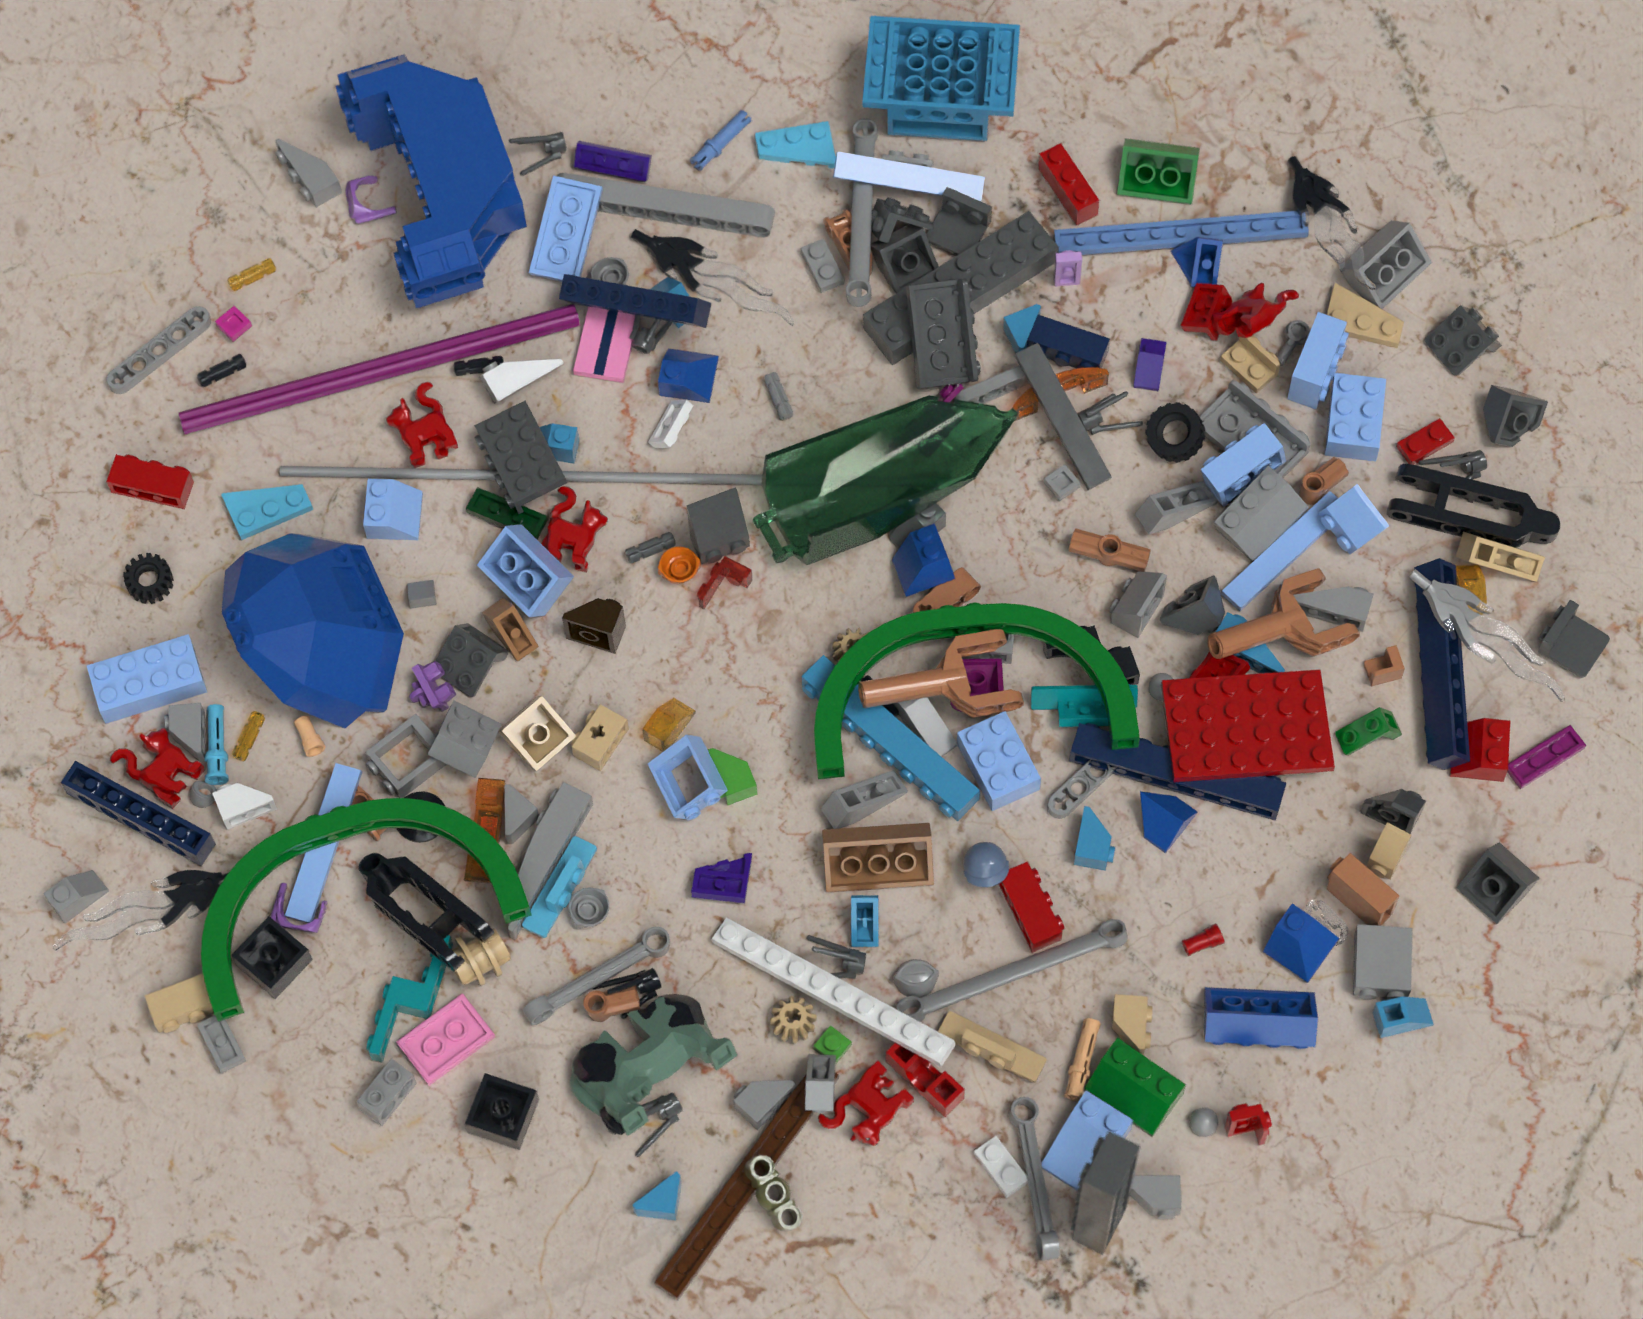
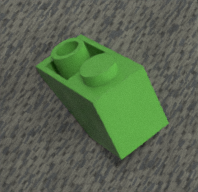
M714 748L708 749L728 789L726 793L720 796V798H725L727 805L758 795L756 782L746 761Z

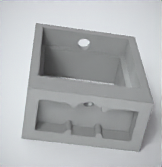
M417 714L413 715L365 752L368 758L366 765L375 776L380 774L384 779L382 784L391 795L396 793L399 798H404L447 765L431 756L398 781L380 760L381 756L412 733L417 736L428 750L430 749L435 735Z

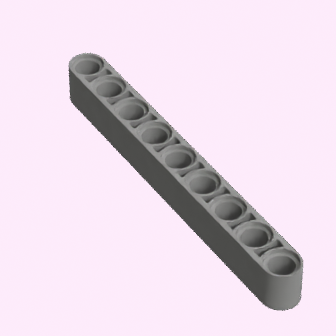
M559 173L557 175L562 178L602 186L603 192L598 207L599 212L757 237H768L771 233L775 210L769 205L570 173Z

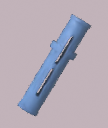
M740 110L712 139L704 142V147L690 159L692 164L697 162L694 166L696 169L701 171L714 157H718L722 153L721 150L752 121L750 116L746 119L744 118L748 115L745 111Z

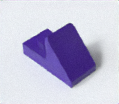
M1141 338L1133 388L1159 391L1167 342Z

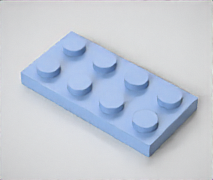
M553 176L529 269L531 275L557 281H563L564 274L581 277L603 192L602 186Z

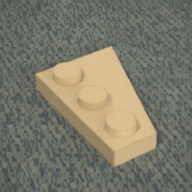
M1335 283L1327 315L1347 322L1345 332L1349 333L1348 337L1398 349L1404 321Z

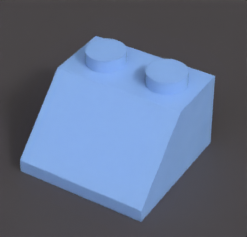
M368 478L363 522L367 539L419 540L423 492L394 479Z
M1358 484L1318 513L1325 528L1334 533L1337 537L1338 545L1349 554L1358 550L1389 527L1388 523Z

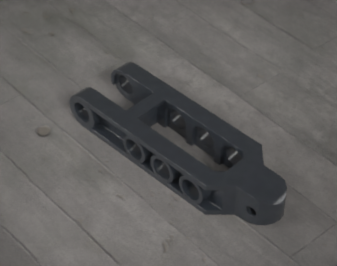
M1401 464L1398 467L1396 480L1416 486L1419 490L1437 494L1434 507L1406 499L1394 498L1390 500L1387 509V515L1400 522L1462 537L1463 532L1515 548L1527 542L1538 544L1551 543L1556 539L1560 530L1559 517L1553 512L1538 509L1528 493L1413 464ZM1448 495L1468 499L1470 503L1476 501L1494 506V509L1498 510L1503 508L1519 512V515L1522 516L1521 523L1512 527L1445 510Z
M371 853L361 860L359 871L367 881L366 894L372 899L375 908L452 971L455 972L465 961L461 955L457 956L448 947L444 939L459 924L483 943L494 934L493 929L482 917L406 856L387 859L379 853ZM409 883L443 910L444 913L429 927L424 923L421 925L414 919L410 911H404L398 906L394 898L390 896L401 884Z

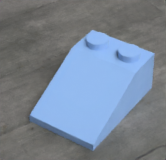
M1085 1091L1042 1161V1169L1078 1191V1184L1081 1179L1079 1178L1086 1162L1092 1163V1151L1098 1138H1105L1108 1131L1126 1138L1132 1129L1133 1120L1088 1091Z

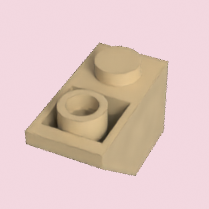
M1115 994L1112 1029L1126 1044L1144 1055L1145 1049H1150L1151 1032H1146V1022H1152L1153 1006H1147V996Z

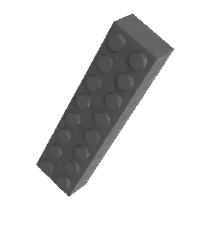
M1027 211L911 285L967 279L972 289L970 307L975 314L1055 264V255L1059 252V246L1032 213ZM906 288L863 314V329L892 366L913 353Z
M1108 1131L1105 1138H1098L1092 1151V1163L1086 1162L1079 1177L1081 1179L1078 1184L1077 1202L1074 1207L1073 1225L1071 1227V1230L1074 1231L1073 1241L1101 1255L1104 1254L1128 1207L1140 1150L1139 1145L1111 1131Z

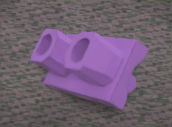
M434 661L425 666L417 664L412 667L418 681L412 683L414 691L409 696L413 703L421 702L423 707L431 704L432 708H440L442 712L448 709L447 702L456 696V692L448 682L438 687L435 680L445 675L441 664Z

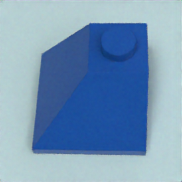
M668 348L662 359L658 379L659 396L710 403L719 356Z
M1292 903L1276 925L1263 952L1309 983L1339 938L1312 916Z

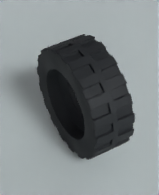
M1180 402L1167 403L1165 406L1158 407V410L1150 415L1151 418L1146 424L1145 434L1148 444L1161 459L1164 458L1168 462L1175 461L1178 463L1183 460H1189L1203 446L1202 443L1206 436L1204 434L1205 426L1202 423L1203 421L1193 408L1191 409L1189 405H1183ZM1175 420L1184 422L1188 428L1185 440L1179 444L1166 442L1163 437L1165 426Z

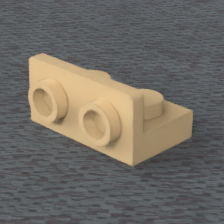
M1253 335L1248 338L1239 337V340L1222 354L1220 361L1256 394L1279 373L1280 362L1277 356L1270 351H1266L1261 346L1259 340Z

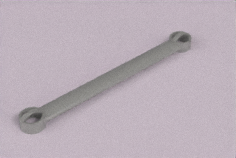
M860 119L855 122L852 128L855 141L854 154L874 158L875 141L878 137L877 124L871 119ZM861 129H863V136L857 134ZM868 129L872 130L873 133L868 135ZM853 181L849 283L846 286V298L849 304L861 307L867 305L872 297L869 277L873 184ZM857 289V297L852 296L850 292ZM862 289L867 291V294L862 296Z
M1118 919L1107 920L1101 924L1099 930L924 997H905L898 1002L897 1010L903 1013L908 1008H919L917 1012L906 1015L922 1022L926 1014L1104 946L1108 948L1120 947L1125 944L1128 938L1126 926ZM1110 931L1121 932L1119 935L1114 937L1106 936V934Z

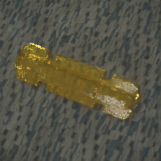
M271 258L262 261L261 265L255 264L239 272L240 275L237 276L235 274L229 277L227 280L230 288L233 291H237L243 288V284L247 286L263 278L264 274L274 273L276 271L274 262Z
M251 712L248 718L249 723L245 724L237 741L239 744L235 745L233 749V758L239 761L247 759L249 755L248 749L252 748L260 731L258 729L262 727L265 721L264 715L259 712Z

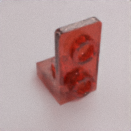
M724 556L720 563H715L710 573V580L707 584L703 583L697 593L699 607L702 609L706 608L725 577L731 584L735 586L742 585L748 589L753 580L752 569Z

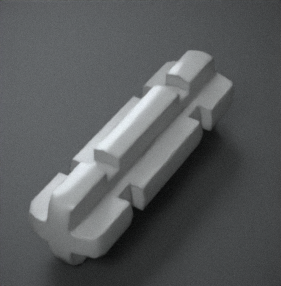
M772 372L765 375V383L770 390L769 393L774 405L778 409L777 412L780 419L786 420L791 418L793 410L788 403L789 400L780 383L778 374Z

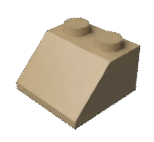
M543 696L534 698L498 731L510 747L535 771L540 769L576 736Z

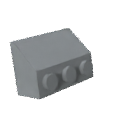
M1391 220L1344 263L1340 269L1353 290L1365 300L1383 309L1432 262L1411 224Z
M1267 466L1214 521V524L1219 533L1253 562L1308 509V506L1288 482L1271 467Z

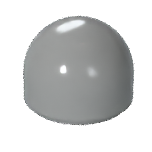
M1166 673L1154 675L1149 682L1148 689L1150 695L1156 700L1163 701L1161 681L1172 680L1173 678Z
M196 781L190 789V800L196 807H209L215 801L212 793L216 792L217 789L214 785L207 784L205 781ZM207 789L210 791L211 794L205 795L201 793L199 790Z
M1199 1108L1192 1114L1190 1127L1196 1135L1208 1137L1216 1131L1218 1117L1213 1110Z

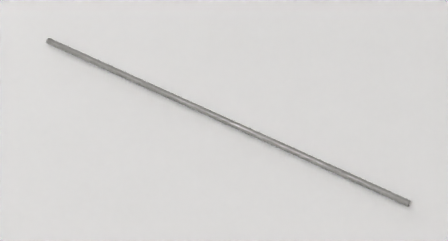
M280 466V476L496 480L494 475L498 474L497 470ZM562 471L567 481L951 488V478Z

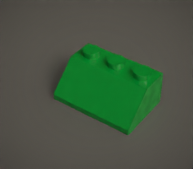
M1125 138L1117 195L1192 204L1200 148Z
M1116 1038L1099 1062L1084 1090L1131 1118L1134 1125L1153 1137L1183 1096L1186 1084L1119 1038Z

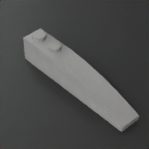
M565 782L551 794L549 799L551 804L547 811L540 813L536 822L537 828L526 850L518 874L530 910L570 841L576 836L593 806L591 795ZM525 918L509 923L508 931L511 939L516 940L523 928L522 923Z

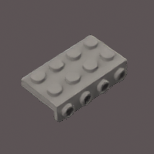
M1232 380L1229 383L1228 389L1199 416L1205 426V437L1223 452H1225V447L1235 440L1239 442L1243 439L1250 428L1255 425L1261 426L1265 423L1284 448L1286 462L1274 470L1282 478L1309 453L1310 441L1308 436L1304 432L1293 428L1283 415L1276 414L1270 409L1269 404L1265 400L1258 399L1244 383H1238L1236 380Z

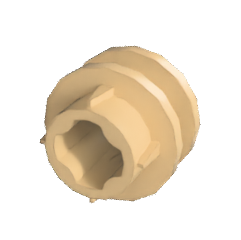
M493 928L494 934L485 943L478 940L475 936V939L466 944L460 936L455 938L458 947L453 949L457 956L461 955L465 961L455 971L462 985H466L474 980L480 986L486 984L483 974L492 970L499 977L502 975L500 966L511 960V956L495 928Z

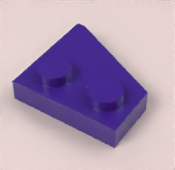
M752 853L743 854V858L729 862L726 859L712 866L706 865L696 868L691 897L745 904Z

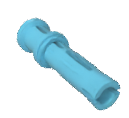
M219 704L209 705L207 708L208 751L204 755V761L207 763L205 782L210 785H223L229 781V776L226 774L228 754L224 751V707Z

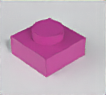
M235 306L215 321L216 326L232 342L252 327L251 321Z

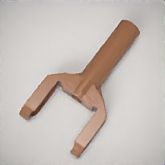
M1318 568L1284 579L1282 584L1279 585L1278 590L1274 593L1271 614L1212 633L1208 636L1207 644L1212 656L1216 659H1222L1284 638L1296 649L1312 656H1317L1352 643L1360 636V632L1355 624L1346 623L1314 634V628L1295 599L1294 594L1313 592L1316 587L1326 580L1325 575Z
M1001 629L956 636L936 669L862 681L858 686L860 702L864 708L943 695L957 709L975 718L1004 711H1013L1024 705L1022 693L1012 689L970 696L971 689L962 657L994 652L1005 645L1007 640L1004 631Z

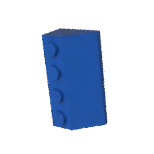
M1205 987V1042H1211L1215 1045L1238 1043L1242 1046L1259 1044L1273 1048L1279 1046H1294L1298 1049L1316 1047L1318 1013L1315 992Z

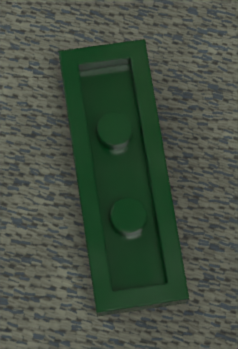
M479 487L476 488L466 507L468 514L502 528L509 525L522 524L537 540L548 521L546 515L525 506H521L523 512L519 514L516 507L510 509L505 498Z

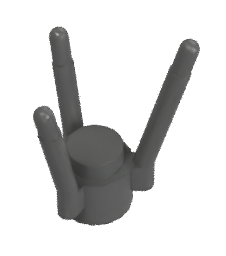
M562 132L545 136L509 139V143L518 144L543 142L545 152H551L550 156L520 172L522 176L552 160L562 158L561 152L566 151V143Z
M635 315L633 330L629 339L633 340L631 346L642 353L650 354L673 322L667 321L656 335L655 331L661 320L655 319L650 329L643 327L641 331H638L641 316Z
M1127 391L1117 396L1113 393L1093 406L1077 413L1086 431L1091 430L1092 435L1101 431L1142 426L1143 422L1136 421L1099 426V423L1103 422L1100 411L1128 396Z
M1481 450L1459 455L1430 458L1418 462L1419 465L1440 463L1441 467L1461 464L1462 470L1465 473H1470L1465 478L1472 480L1481 477L1480 471L1487 469V460Z
M811 935L806 937L809 941L834 949L830 950L813 946V952L843 959L842 969H847V972L830 974L838 978L856 979V973L863 974L866 953Z
M671 1092L666 1096L662 1095L656 1100L641 1105L646 1110L647 1117L657 1113L661 1120L667 1118V1121L636 1152L637 1157H640L673 1123L679 1120L677 1114L682 1112L683 1109L674 1093Z

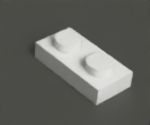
M671 400L648 443L654 448H670L676 442L681 427L688 420L693 405L688 400Z
M997 1136L974 1151L975 1157L1006 1198L1028 1183L1026 1174Z

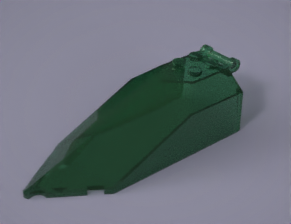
M928 395L767 454L764 460L761 484L770 510L756 515L753 518V523L764 535L773 552L772 557L777 564L786 561L791 556H795L804 564L809 565L876 540L975 480L987 460H989L1007 434L1013 422L1017 419V411L1015 409L1000 411L993 405L955 400L954 403L938 401L937 396ZM775 521L788 544L787 546L782 547L769 525L770 522Z

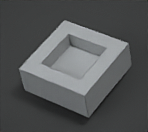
M1065 464L1044 478V484L1059 501L1079 489L1081 484Z

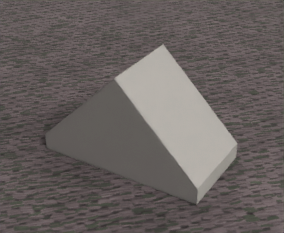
M506 784L505 836L508 844H514L537 821L539 813L538 809L510 784Z

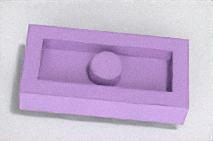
M1066 250L1056 253L1054 268L1055 286L1080 285L1081 251Z

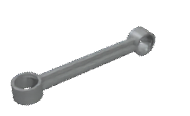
M661 927L649 928L644 933L643 941L554 993L548 996H540L529 1002L523 1009L525 1015L532 1025L540 1024L550 1018L558 1008L648 956L654 958L664 956L670 949L668 932ZM652 935H661L665 938L666 945L661 949L654 950L647 945V940Z
M1020 1097L1013 1102L1009 1110V1120L1019 1131L1037 1230V1252L1041 1261L1058 1259L1060 1253L1059 1240L1056 1231L1053 1230L1034 1127L1039 1109L1033 1099ZM1018 1105L1029 1107L1033 1117L1026 1121L1019 1119L1015 1115V1107Z

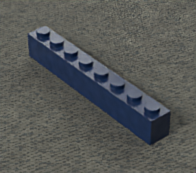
M1441 558L1414 567V569L1430 581L1436 580L1440 583L1457 585L1456 565ZM1414 582L1417 598L1416 609L1418 613V635L1420 642L1419 657L1421 660V682L1423 686V708L1425 715L1424 730L1427 744L1426 756L1428 764L1446 770L1470 762L1462 643L1449 618L1441 623L1437 621L1426 596L1423 594L1424 589Z
M1079 723L1069 758L1070 762L1085 765L1091 759L1088 765L1101 771H1108L1107 764L1110 767L1115 766L1117 768L1112 774L1276 821L1286 787V782L1273 775L1173 782L1168 745L1161 747L1152 744L1147 739L1140 738L1139 747L1112 750L1109 731L1102 730L1099 726L1092 723Z

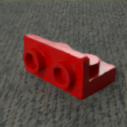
M1196 283L1181 323L1184 331L1207 333L1211 340H1218L1219 333L1213 314L1224 312L1232 304V297L1225 286Z

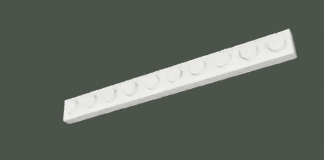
M727 917L712 937L713 944L939 1067H942L956 1046L955 1041Z

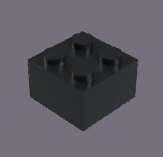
M270 916L231 955L236 966L274 999L313 960L309 950Z
M485 1073L465 1122L468 1133L520 1150L539 1102L537 1090Z

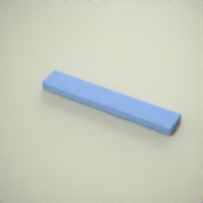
M843 152L836 153L833 178L942 196L946 187H950L979 201L982 200L985 179L983 176Z
M1329 491L1222 590L1221 595L1239 611L1245 608L1328 530L1322 524L1321 516L1318 513L1338 497Z
M335 763L318 815L330 813L333 808L338 806L347 807L352 804L362 775L361 770ZM339 841L305 853L285 913L286 917L305 923L313 921Z

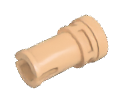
M305 715L297 718L294 721V725L302 739V746L306 756L313 757L319 755L325 750L326 746L321 740L320 735L316 733L310 717Z

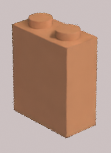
M1351 853L1344 859L1339 857L1330 867L1332 871L1327 877L1329 879L1327 890L1367 925L1382 926L1394 913L1400 895Z

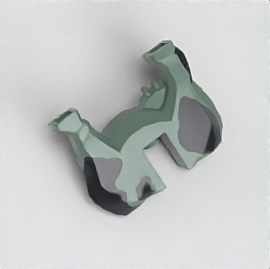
M665 994L657 997L645 1009L629 1012L627 1015L635 1032L644 1040V1042L629 1053L605 1030L597 1041L581 1047L573 1060L569 1083L571 1091L584 1106L602 1118L610 1133L618 1135L626 1133L629 1136L646 1124L649 1119L638 1102L650 1094L653 1084L669 1078L691 1057L694 1056L705 1063H711L713 1068L718 1070L738 1055L729 1038L715 1039L712 1036L703 1016L700 1003L692 997L680 994Z

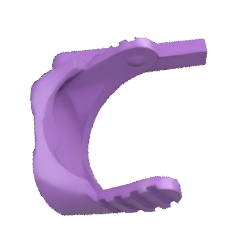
M368 175L350 180L346 184L349 216L355 219L357 224L378 218L381 219L397 213L395 206L381 210H371L361 205L357 200L355 191L358 189V185L374 184L378 181L377 176Z
M281 883L270 917L281 927L318 933L326 913L327 901L323 900L318 919H314L305 925H293L287 920L283 911L287 883Z

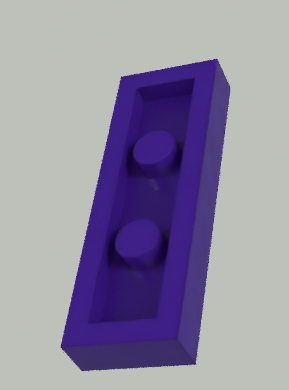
M579 141L576 147L574 167L646 182L649 179L652 155Z

